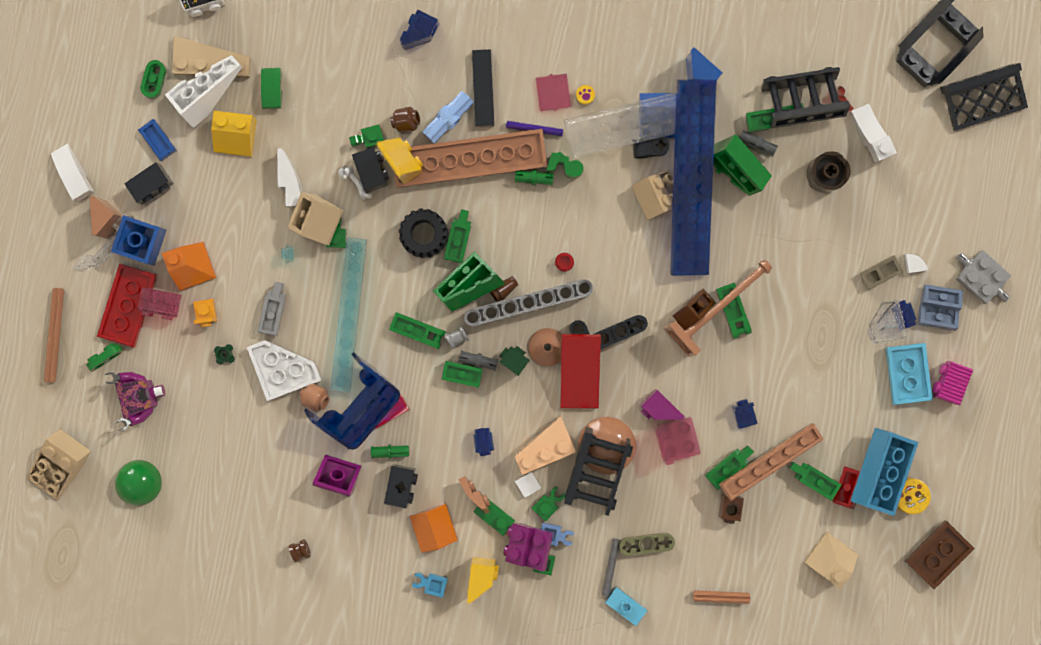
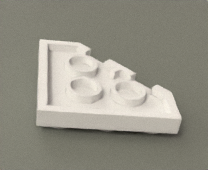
M266 340L247 347L267 401L306 387L309 384L322 381L316 363Z

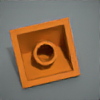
M446 504L409 516L421 553L438 550L458 541Z

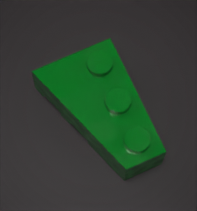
M474 251L433 292L453 312L505 283Z

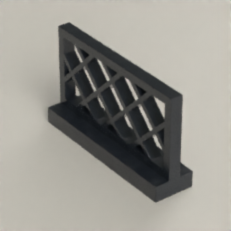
M1021 63L1010 64L941 86V93L945 95L953 130H959L1028 108L1019 72L1022 70ZM1014 76L1016 82L1014 88L1011 89L1005 86L1008 78ZM991 83L999 86L995 95L987 91ZM972 89L981 91L977 101L968 97ZM1002 89L1011 92L1006 102L998 98ZM958 94L963 97L959 106L953 104L951 96ZM985 94L993 98L988 107L980 103ZM1014 95L1019 97L1020 106L1014 107L1009 104ZM966 100L974 103L970 113L962 109ZM996 100L1004 104L998 113L991 110ZM978 106L986 110L982 118H977L973 115ZM961 112L967 115L966 121L958 125V114Z

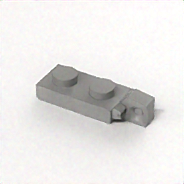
M275 282L273 291L269 290L265 296L257 332L272 336L278 335L286 301V294H283V283Z

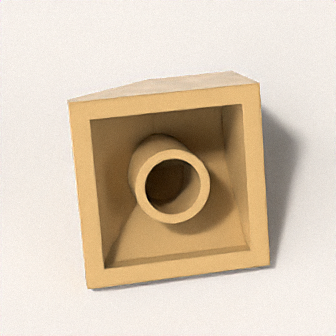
M826 532L804 562L839 589H842L853 573L858 554Z

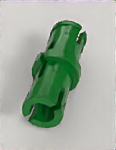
M533 170V172L515 171V183H531L532 186H536V184L553 186L554 173H538L537 170Z

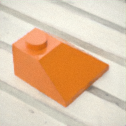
M204 242L181 246L161 253L166 268L180 291L217 278Z

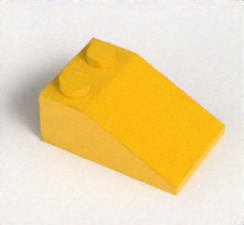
M399 137L376 143L404 185L423 173L421 167L424 165L418 156H412L410 151L413 149L407 140L403 142Z

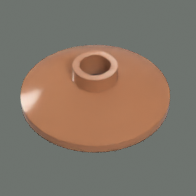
M544 328L535 332L528 345L531 358L542 366H553L561 361L562 334L551 328ZM547 343L551 345V350L549 351L544 349V345Z

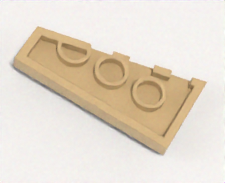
M174 36L172 73L174 75L195 76V74L201 71L203 74L209 71L212 65L232 55L242 66L236 77H250L251 58Z

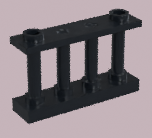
M826 67L823 70L780 77L770 76L763 79L761 91H770L775 110L771 114L769 121L770 128L846 117L850 109L849 101L842 102L839 100L834 80H837L840 68ZM815 83H827L832 103L820 104ZM808 85L812 107H801L796 86ZM789 88L794 107L793 110H782L777 89Z
M585 427L565 494L564 504L572 506L573 499L577 500L578 498L606 506L605 515L609 516L610 511L615 509L617 499H614L626 459L631 457L633 446H631L630 439L626 438L624 446L595 438L593 428ZM594 445L622 453L619 464L590 456V453H587L589 446L593 447ZM590 463L616 471L614 481L586 474L585 471H582L584 464ZM585 481L610 488L608 499L579 491L580 489L577 488L578 482Z

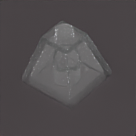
M898 300L882 302L871 320L868 335L870 340H873V343L908 338Z

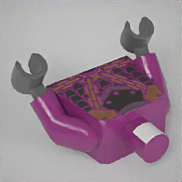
M113 372L105 374L112 375L113 377L111 382L105 383H115L123 418L119 419L115 424L122 422L125 426L118 431H124L128 426L131 427L144 422L153 413L154 407L158 406L156 398L166 394L163 385L154 387L152 380H146L145 376L134 372L117 373V375Z

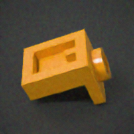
M214 299L193 302L196 320H193L194 324H200L201 328L212 326V322H217Z

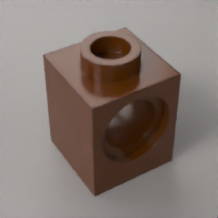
M721 494L718 516L723 519V522L735 524V521L741 522L744 498L738 496L729 501L725 494ZM729 505L735 506V511L732 514H727L726 512Z

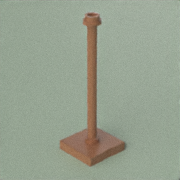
M760 261L758 263L759 268L689 329L683 330L676 321L664 327L666 332L688 357L696 356L701 351L692 341L691 336L763 273L769 274L772 266L768 261Z

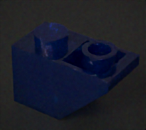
M417 9L416 13L412 14L408 21V30H404L400 37L402 48L407 50L431 42L439 26L438 19Z

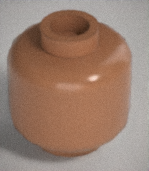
M309 384L307 387H303L300 392L301 404L314 412L324 410L329 403L328 391L316 384Z

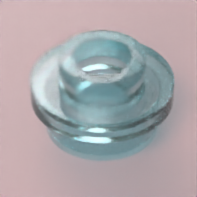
M285 244V248H281V260H285V263L293 262L294 248Z

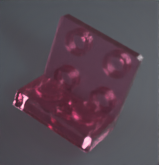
M691 417L654 426L665 465L673 464V461L701 453Z

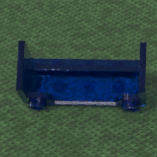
M355 352L351 355L363 367L359 373V378L366 386L343 414L336 410H329L320 418L309 409L305 408L304 410L311 423L351 450L357 449L400 398V392L396 386Z

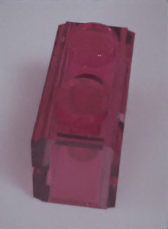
M142 287L138 311H142L141 315L153 317L155 313L162 315V319L173 320V317H178L182 294Z

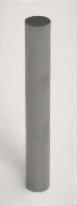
M616 538L612 540L602 596L605 597L610 595L620 539Z

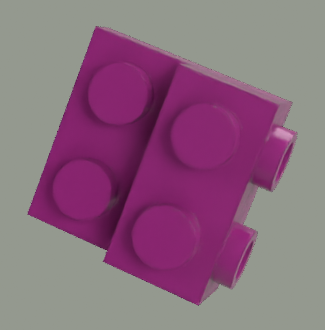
M513 523V526H510L507 533L508 537H510L509 544L505 546L503 551L504 556H506L505 561L545 571L553 532L522 523Z

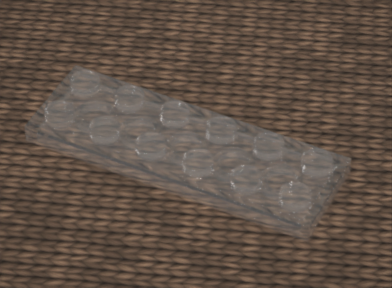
M678 92L564 120L573 158L686 131Z

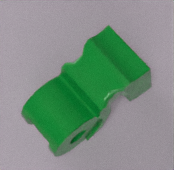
M552 152L546 173L555 172L556 166L560 164L564 167L565 177L576 179L582 175L584 167L578 160L569 161V157L561 152Z

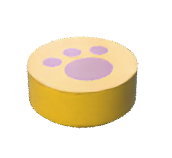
M589 85L580 86L576 91L577 101L582 105H589L593 102L595 98L594 89Z

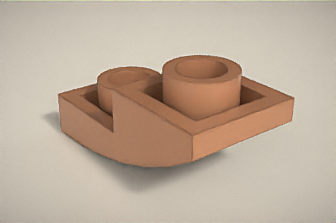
M465 476L458 479L471 501L486 514L489 513L488 506L490 502L487 495H483L480 491L475 492L476 488L473 481H469Z

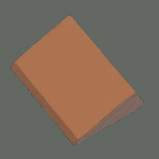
M90 196L92 235L109 239L119 228L123 215L108 201Z

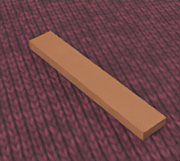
M811 423L719 485L727 499L732 501L824 439L815 424Z

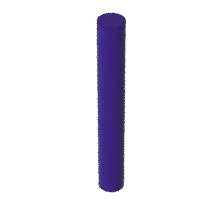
M507 121L506 128L521 131L543 129V134L561 137L563 135V129L513 121Z

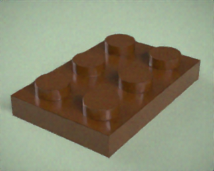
M944 520L905 562L935 590L975 548L948 521Z

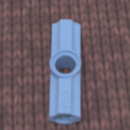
M461 91L449 105H445L436 114V118L424 129L423 134L431 142L436 143L448 130L457 125L461 116L474 104L472 99Z

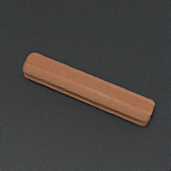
M695 590L693 592V600L695 602L749 604L750 594L744 592Z

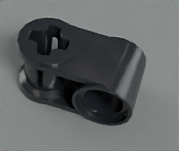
M661 136L632 139L633 158L635 159L664 156L670 147L668 139ZM658 143H662V146H666L663 148V151H660V149L656 147L658 146Z

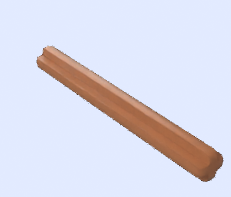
M62 288L52 289L44 382L49 383L56 381L64 289Z

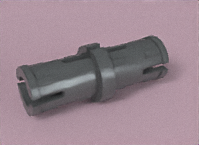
M745 130L742 131L739 137L744 144L753 147V150L762 151L772 157L778 145L764 140L763 137H757Z
M461 350L458 362L474 365L476 368L483 367L496 371L498 359L482 356L481 353L477 355Z

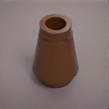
M513 276L503 280L504 285L490 292L495 301H503L518 286Z

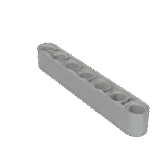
M583 279L476 307L465 313L464 320L469 326H479L585 298L592 293L593 285L589 280ZM582 283L589 286V292L586 294L579 291V285ZM563 288H567L571 292V296L567 299L562 298L560 295V291ZM544 293L552 295L551 303L546 304L542 301ZM524 299H533L534 306L532 308H525L523 305ZM507 303L515 305L516 309L513 313L505 311L504 307ZM495 308L497 315L494 318H488L486 315L487 309ZM472 312L478 315V321L475 323L468 321V315Z

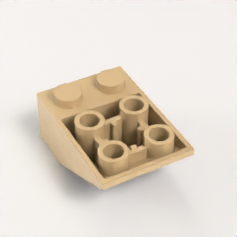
M59 429L45 440L27 479L54 499L59 500L84 466L91 451Z

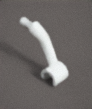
M343 166L339 169L338 174L341 178L346 179L350 177L355 183L361 199L372 198V194H366L362 183L353 174L354 170L352 167L346 168Z

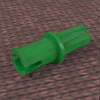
M388 444V446H371L372 459L408 457L410 454L408 445L391 446V444Z

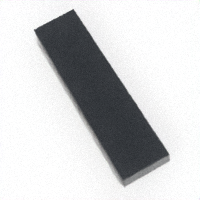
M491 49L472 50L475 127L495 126Z

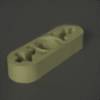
M666 532L631 536L620 540L619 549L626 556L665 552L673 549L675 540L671 534ZM664 537H667L668 540H671V542L668 543L667 547H665L664 544L661 543L657 544L659 548H655L656 542L654 538H657L658 542L664 541ZM644 539L652 541L650 549L642 548L641 543ZM635 540H638L640 550L636 551V547H631L630 551H626L622 546H625L627 541L630 545H635Z

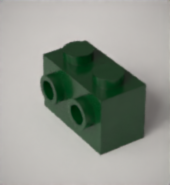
M518 346L515 348L510 347V349L505 347L499 355L501 358L500 363L517 376H519L530 360L524 356L526 352Z

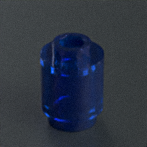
M906 300L894 303L895 307L892 308L897 325H900L901 329L915 326L916 316L911 302L906 303Z
M490 428L474 429L475 453H479L480 456L491 455V451L494 450V443Z

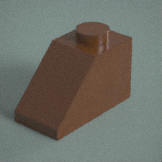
M703 288L673 315V318L686 330L700 320L716 302Z

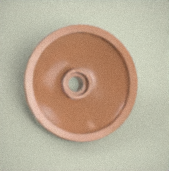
M600 417L585 426L593 428V435L598 439L623 446L625 445L626 438L630 439L633 451L631 457H627L624 468L629 465L635 454L636 443L631 429L623 421L613 417ZM585 427L582 430L579 437L578 449L580 447ZM594 445L593 447L589 446L587 452L590 453V456L618 464L622 454ZM590 463L586 465L591 470L600 474L616 473L614 470Z

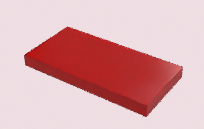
M119 263L97 337L129 347H136L158 275Z
M562 334L560 408H599L601 334Z

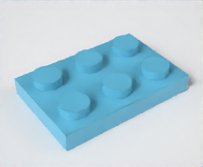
M926 343L885 347L892 404L933 400Z

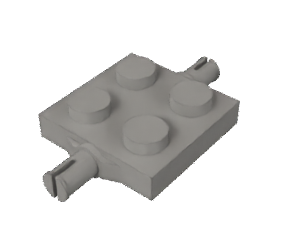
M979 251L971 260L963 253L956 257L964 265L962 272L956 280L979 301L987 304L995 295L1003 302L1010 298L1002 288L1011 275L985 251Z

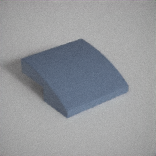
M925 284L920 301L918 325L956 331L959 325V311L962 309L963 290Z

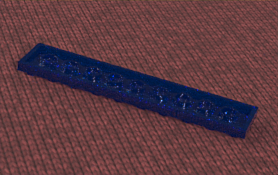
M677 80L670 275L672 276L709 275L717 80Z

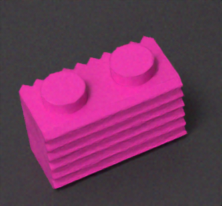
M946 361L940 367L939 374L941 376L939 382L937 381L933 386V397L960 406L973 369L952 361Z

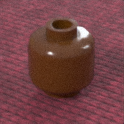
M412 107L396 109L393 117H391V125L399 133L415 131L421 122L419 112Z

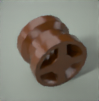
M305 539L301 540L298 544L292 543L289 545L290 554L295 563L299 562L302 558L307 559L311 557L310 549Z

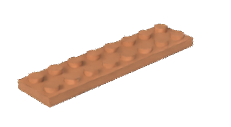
M543 129L412 146L413 150L410 153L413 157L418 156L424 165L421 167L423 173L405 185L395 171L394 177L396 188L547 168Z

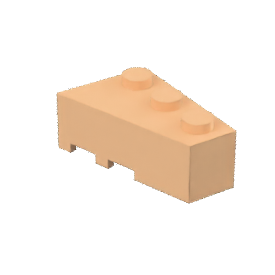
M561 416L557 417L539 435L515 454V459L522 475L576 452Z

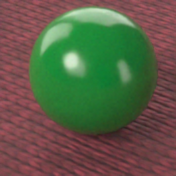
M133 460L126 463L118 471L115 478V489L118 496L125 503L134 506H142L152 502L158 496L162 486V479L158 469L145 460Z

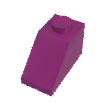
M657 389L639 405L642 408L640 412L648 419L652 417L654 420H683L685 418Z

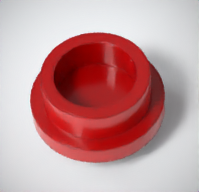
M560 253L555 259V265L558 270L567 272L574 266V259L569 253Z

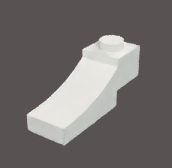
M869 104L850 112L865 147H868L875 163L897 153L890 136L885 133Z

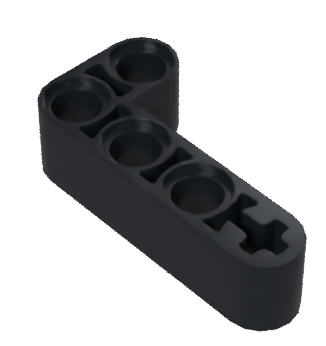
M636 315L594 334L604 333L608 336V342L601 344V349L643 332L647 328L648 322L644 316ZM636 318L638 321L642 320L643 324L640 325L641 329H639V327L631 328L633 333H630V328L626 324V322H629V325H632L636 323ZM576 320L569 326L570 334H575L572 328L577 323L583 326L581 334H590L586 324L581 320ZM618 326H623L626 330L623 337H619L616 334Z

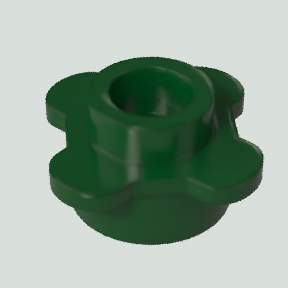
M227 344L225 347H215L214 352L217 364L222 365L224 362L233 363L235 361L232 345Z

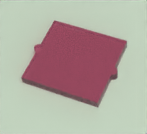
M550 74L549 76L536 78L540 111L553 109L557 111V109L571 107L567 74Z

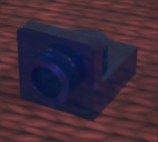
M747 399L737 401V405L732 406L738 429L758 424L753 408L754 402H748Z

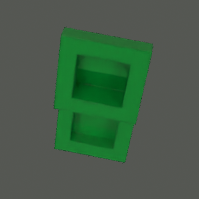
M261 68L262 109L282 108L281 68Z

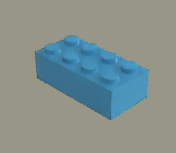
M875 428L851 501L895 516L919 442Z

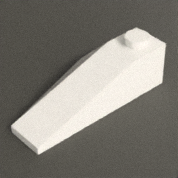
M231 55L212 65L209 71L203 74L201 71L195 74L194 79L188 82L186 80L179 82L165 96L180 115L194 128L210 114L242 66Z

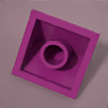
M325 454L312 486L350 497L354 493L362 466Z

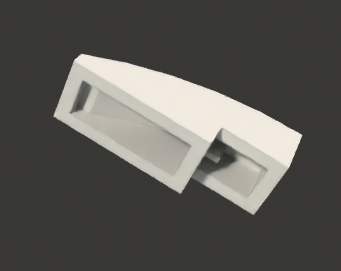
M69 144L51 153L56 169L72 200L79 202L94 193L87 180L88 176Z
M277 148L278 187L285 189L286 207L295 208L301 192H303L301 182L286 152L281 148Z

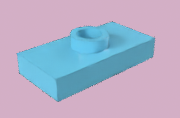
M618 587L614 588L605 601L608 606L635 626H637L647 612L646 608Z

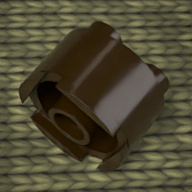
M834 151L819 155L810 162L807 168V180L810 187L822 193H830L841 188L849 180L851 174L849 162L846 161L843 155ZM827 169H828V172H831V175H830V176H828V173H826V170H827Z

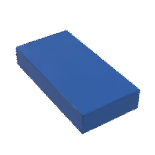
M152 119L138 129L160 161L165 160L177 151L155 119Z

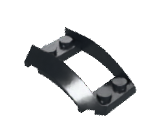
M940 0L898 45L900 48L896 62L923 87L941 84L984 38L983 26L978 29L952 5L954 0ZM936 20L964 44L939 72L912 48V45Z

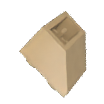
M670 170L649 176L632 185L647 221L685 204Z
M301 192L288 228L301 236L329 245L343 210L316 194Z

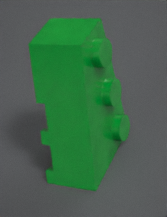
M736 134L711 145L701 159L703 163L709 162L717 168L715 171L718 174L724 173L731 179L730 182L748 196L761 192L772 177Z

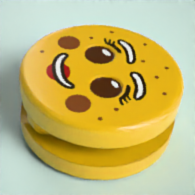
M907 477L897 509L907 514L923 512L929 506L931 500L928 486L921 480Z

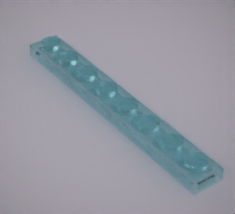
M347 237L330 390L351 391L367 239Z

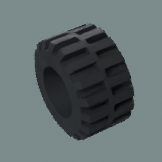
M423 208L417 211L413 210L404 217V221H401L399 239L402 246L413 256L431 258L444 249L445 243L448 240V229L442 217L435 211L433 212L430 209L423 210ZM420 223H429L435 230L434 239L425 245L415 242L412 236L414 228Z

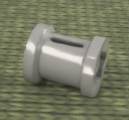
M462 325L459 326L458 330L445 334L452 349L465 340L469 341Z

